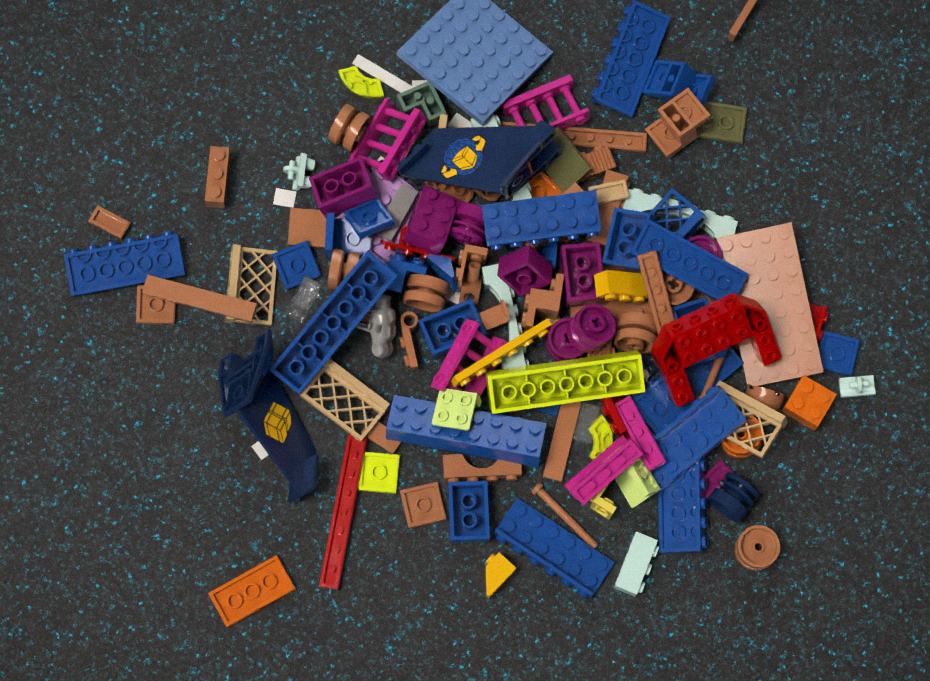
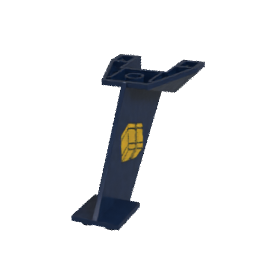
M267 329L256 336L254 353L245 359L230 353L220 360L218 380L223 416L228 417L235 412L239 414L290 482L288 502L292 503L316 489L319 455H315L316 449L276 376L269 370L273 360L274 343L272 332L270 329Z

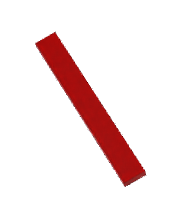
M350 434L347 437L319 587L340 589L359 480L367 447V437L362 442Z

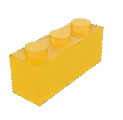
M605 270L594 275L596 297L605 298L606 301L619 299V302H627L633 300V303H642L648 298L641 273Z

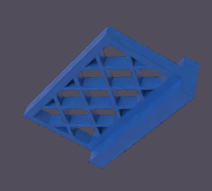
M673 188L669 190L650 212L656 219V213L665 210L666 220H658L655 223H666V229L669 230V223L679 222L680 228L677 232L673 233L686 240L691 238L708 219L702 211L697 209ZM674 194L678 198V205L668 206V200ZM683 208H691L694 211L690 217L682 218ZM679 209V218L669 219V210Z

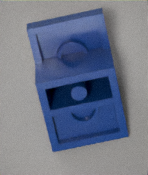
M656 60L642 92L646 96L661 97L667 103L689 88L704 106L715 78L712 75L697 74L686 62Z
M395 252V255L391 254L388 265L398 272V276L387 289L401 293L406 270L425 275L428 263H425V259L414 257L413 259L406 258V254Z

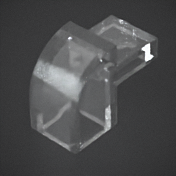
M305 276L297 294L290 301L285 314L302 323L316 304L321 294L319 292L322 284Z

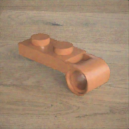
M408 311L401 316L402 337H399L401 348H405L407 354L404 356L405 366H409L410 371L418 370V363L410 332L416 330L418 317L414 312ZM407 318H412L415 321V323L411 326H407L404 323V320Z

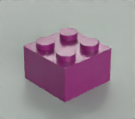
M528 245L499 258L497 276L521 297L526 295V293H530L531 288L540 289L551 284L553 266L531 245Z

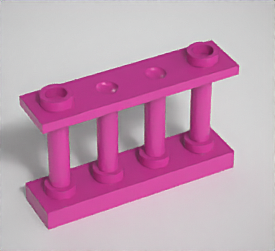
M570 74L513 97L502 105L504 116H513L517 126H526L519 113L526 108L531 110L537 123L540 120L544 121L536 106L543 101H547L556 121L549 123L554 128L560 127L561 130H564L576 124L581 125L589 119L588 108L580 111L571 93L573 79ZM560 94H564L573 111V114L564 118L554 100V97Z
M385 98L348 161L362 156L366 165L378 169L377 172L385 181L392 182L398 171L399 162L407 156L428 120L427 117L417 108H414L410 115L397 111L390 100ZM390 117L406 121L401 131L386 126ZM381 132L397 137L392 146L377 142ZM372 148L388 153L383 162L367 157Z
M466 319L438 373L434 376L430 387L444 392L445 388L477 393L480 397L487 385L485 373L479 377L475 375L470 378L471 382L466 385L464 390L458 386L455 388L450 382L453 373H460L465 370L464 367L459 365L464 354L477 362L508 342L494 336L490 340L477 331L480 323ZM473 337L487 346L482 356L468 348ZM491 365L486 369L487 371H493L495 370L496 366L493 367Z
M621 435L564 486L576 500L585 505L643 453L631 439L627 440L624 435Z

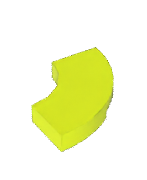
M357 66L338 70L341 80L353 93L369 99L384 98L379 78L371 79L365 77L359 72Z
M600 415L588 428L593 439V448L589 455L592 460L613 443L612 430L603 415Z

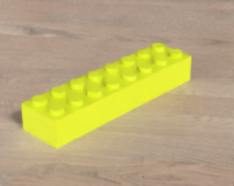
M638 350L485 372L489 406L492 414L645 392L642 357Z

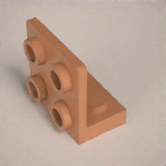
M465 244L464 250L460 249L458 265L461 268L457 267L455 274L458 290H461L466 262H477L480 265H485L488 248Z

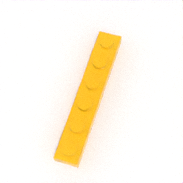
M547 318L455 375L451 380L452 385L455 388L459 385L462 387L471 382L470 378L477 375L479 377L483 375L489 366L495 367L499 365L505 356L510 358L518 352L517 349L521 346L526 348L534 342V338H542L547 335L552 323Z

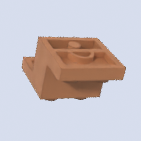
M687 88L657 109L660 118L645 128V132L668 159L698 138L696 128L709 120L711 115L691 90Z
M557 273L556 278H552L549 291L531 288L530 294L526 293L523 309H527V312H523L521 327L524 328V332L533 327L534 317L557 319L564 274Z

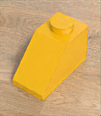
M500 552L496 556L492 554L486 560L485 581L486 597L488 599L516 570V567Z

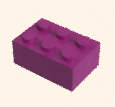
M362 156L309 177L318 207L325 219L328 213L336 215L378 197L368 166Z
M424 185L417 196L402 241L438 255L445 245L459 199Z
M600 242L561 245L560 257L562 274H564L563 284L566 306L604 303L605 298L596 297L594 280L595 274L603 272Z

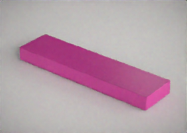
M629 395L614 404L633 443L643 453L641 458L648 471L651 472L665 464L667 461L632 396Z

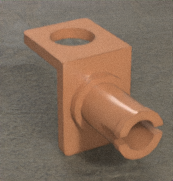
M470 262L468 272H464L459 303L467 301L464 295L471 293L475 297L472 301L476 307L482 281V275L479 274L481 265L477 262Z
M503 299L500 300L499 305L479 313L485 330H490L507 323L511 317Z

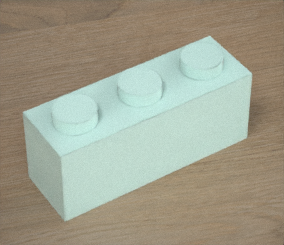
M639 532L634 534L614 589L634 597L637 593H642L645 582H642L644 575H649L652 564L649 562L651 557H656L659 546H656L658 540Z

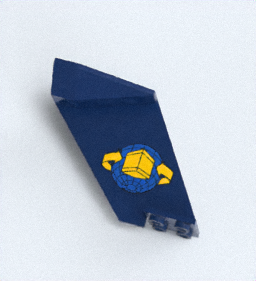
M542 120L535 126L435 128L422 141V144L416 145L412 153L399 162L397 169L405 182L409 178L502 194L507 200L549 167L562 154V150L552 140L557 136L556 129Z

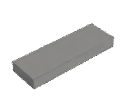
M401 183L387 208V211L395 221V225L375 233L376 235L392 242L417 197L418 191Z

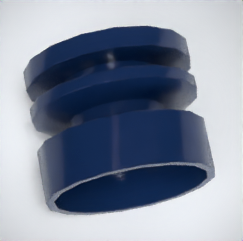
M727 472L724 475L725 480L722 479L719 482L724 490L715 488L707 500L721 514L734 522L740 523L748 512L743 504L752 507L754 504L753 500L756 501L760 495L745 479Z

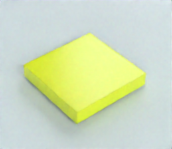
M365 452L358 491L396 494L400 455Z

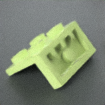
M446 388L444 392L439 391L432 424L439 427L469 431L475 407H481V398L477 393Z
M641 456L615 478L631 508L636 507L661 490L652 473L648 471Z

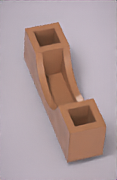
M463 454L443 455L442 457L443 481L459 482L461 480L479 481L487 479V482H497L500 478H506V481H516L522 475L521 464L498 459L490 467L476 468L465 460Z

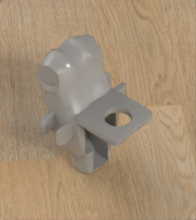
M383 293L376 301L369 323L360 321L356 325V328L370 332L372 353L378 358L388 357L392 354L394 349L392 340L396 335V312L391 308L390 295Z

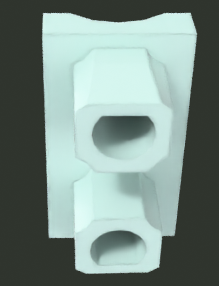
M305 153L297 156L295 161L290 160L289 166L283 167V172L288 174V180H293L292 190L298 191L300 188L312 187L309 176L304 175L305 170H314L315 160L307 158Z
M874 375L838 379L841 398L876 394Z

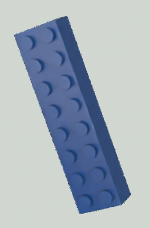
M368 248L269 370L300 394L395 280L398 272Z
M398 395L393 397L386 426V439L539 467L546 423L474 410L469 431L439 427L432 424L436 402Z

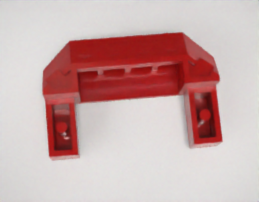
M731 293L662 326L651 349L654 362L659 367L669 397L677 408L695 400L684 368L747 338H750L755 355L764 367L782 358L767 313L756 300Z

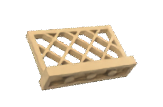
M233 244L230 255L227 296L242 299L240 291L246 287L252 295L247 301L255 298L261 305L255 314L263 308L268 314V321L260 320L256 315H254L252 323L225 316L224 323L272 325L277 267L274 260L267 267L260 258L278 251L247 248ZM243 252L251 253L255 260L247 264L243 259ZM256 261L264 268L258 275L250 268ZM246 269L254 276L247 283L241 277V274ZM265 271L271 276V281L267 285L259 278ZM255 279L263 287L257 293H254L248 286ZM263 290L270 296L269 300L264 304L257 296Z
M330 358L300 394L303 399L360 442L363 441L390 407V403ZM323 373L331 377V384H320V377ZM343 386L346 389L347 395L336 396L335 387ZM332 387L333 396L322 397L321 388ZM310 389H319L320 398L312 399L307 393ZM350 398H359L362 407L351 408ZM347 399L348 408L337 409L336 400ZM334 400L335 409L326 410L323 407V401ZM373 409L378 415L374 419H366L365 410ZM363 410L364 420L353 421L352 411ZM349 412L350 421L342 422L339 419L338 413ZM364 423L365 431L359 435L354 431L353 424Z
M719 380L717 385L721 386L736 406L742 409L743 415L745 417L755 415L759 420L758 424L750 426L746 422V427L737 429L732 433L734 437L730 435L726 439L763 459L781 429L787 425L786 416ZM771 424L776 427L773 433L764 434L763 426ZM760 427L762 436L751 439L749 430ZM747 431L748 440L740 441L737 439L736 433ZM764 440L765 446L760 452L754 449L752 442Z

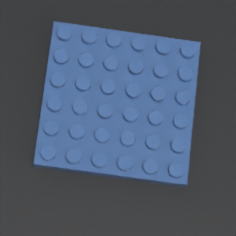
M450 0L397 51L396 55L475 121L483 125L552 56L553 51L491 0Z

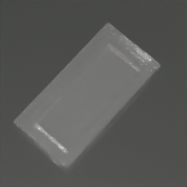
M581 402L572 440L591 445L592 435L588 428L598 418L599 406Z

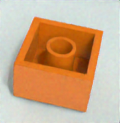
M803 375L781 412L815 431L837 394Z

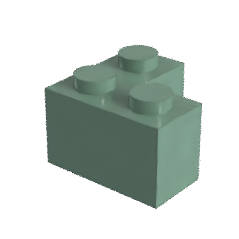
M428 81L396 95V102L401 112L410 115L414 108L421 110L428 119L426 122L429 127L439 123L441 114L447 115L434 86Z

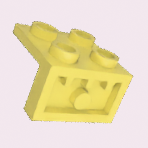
M607 485L589 500L592 502L589 508L609 520L617 507L613 506L615 503L606 497L604 499L601 498L608 487Z

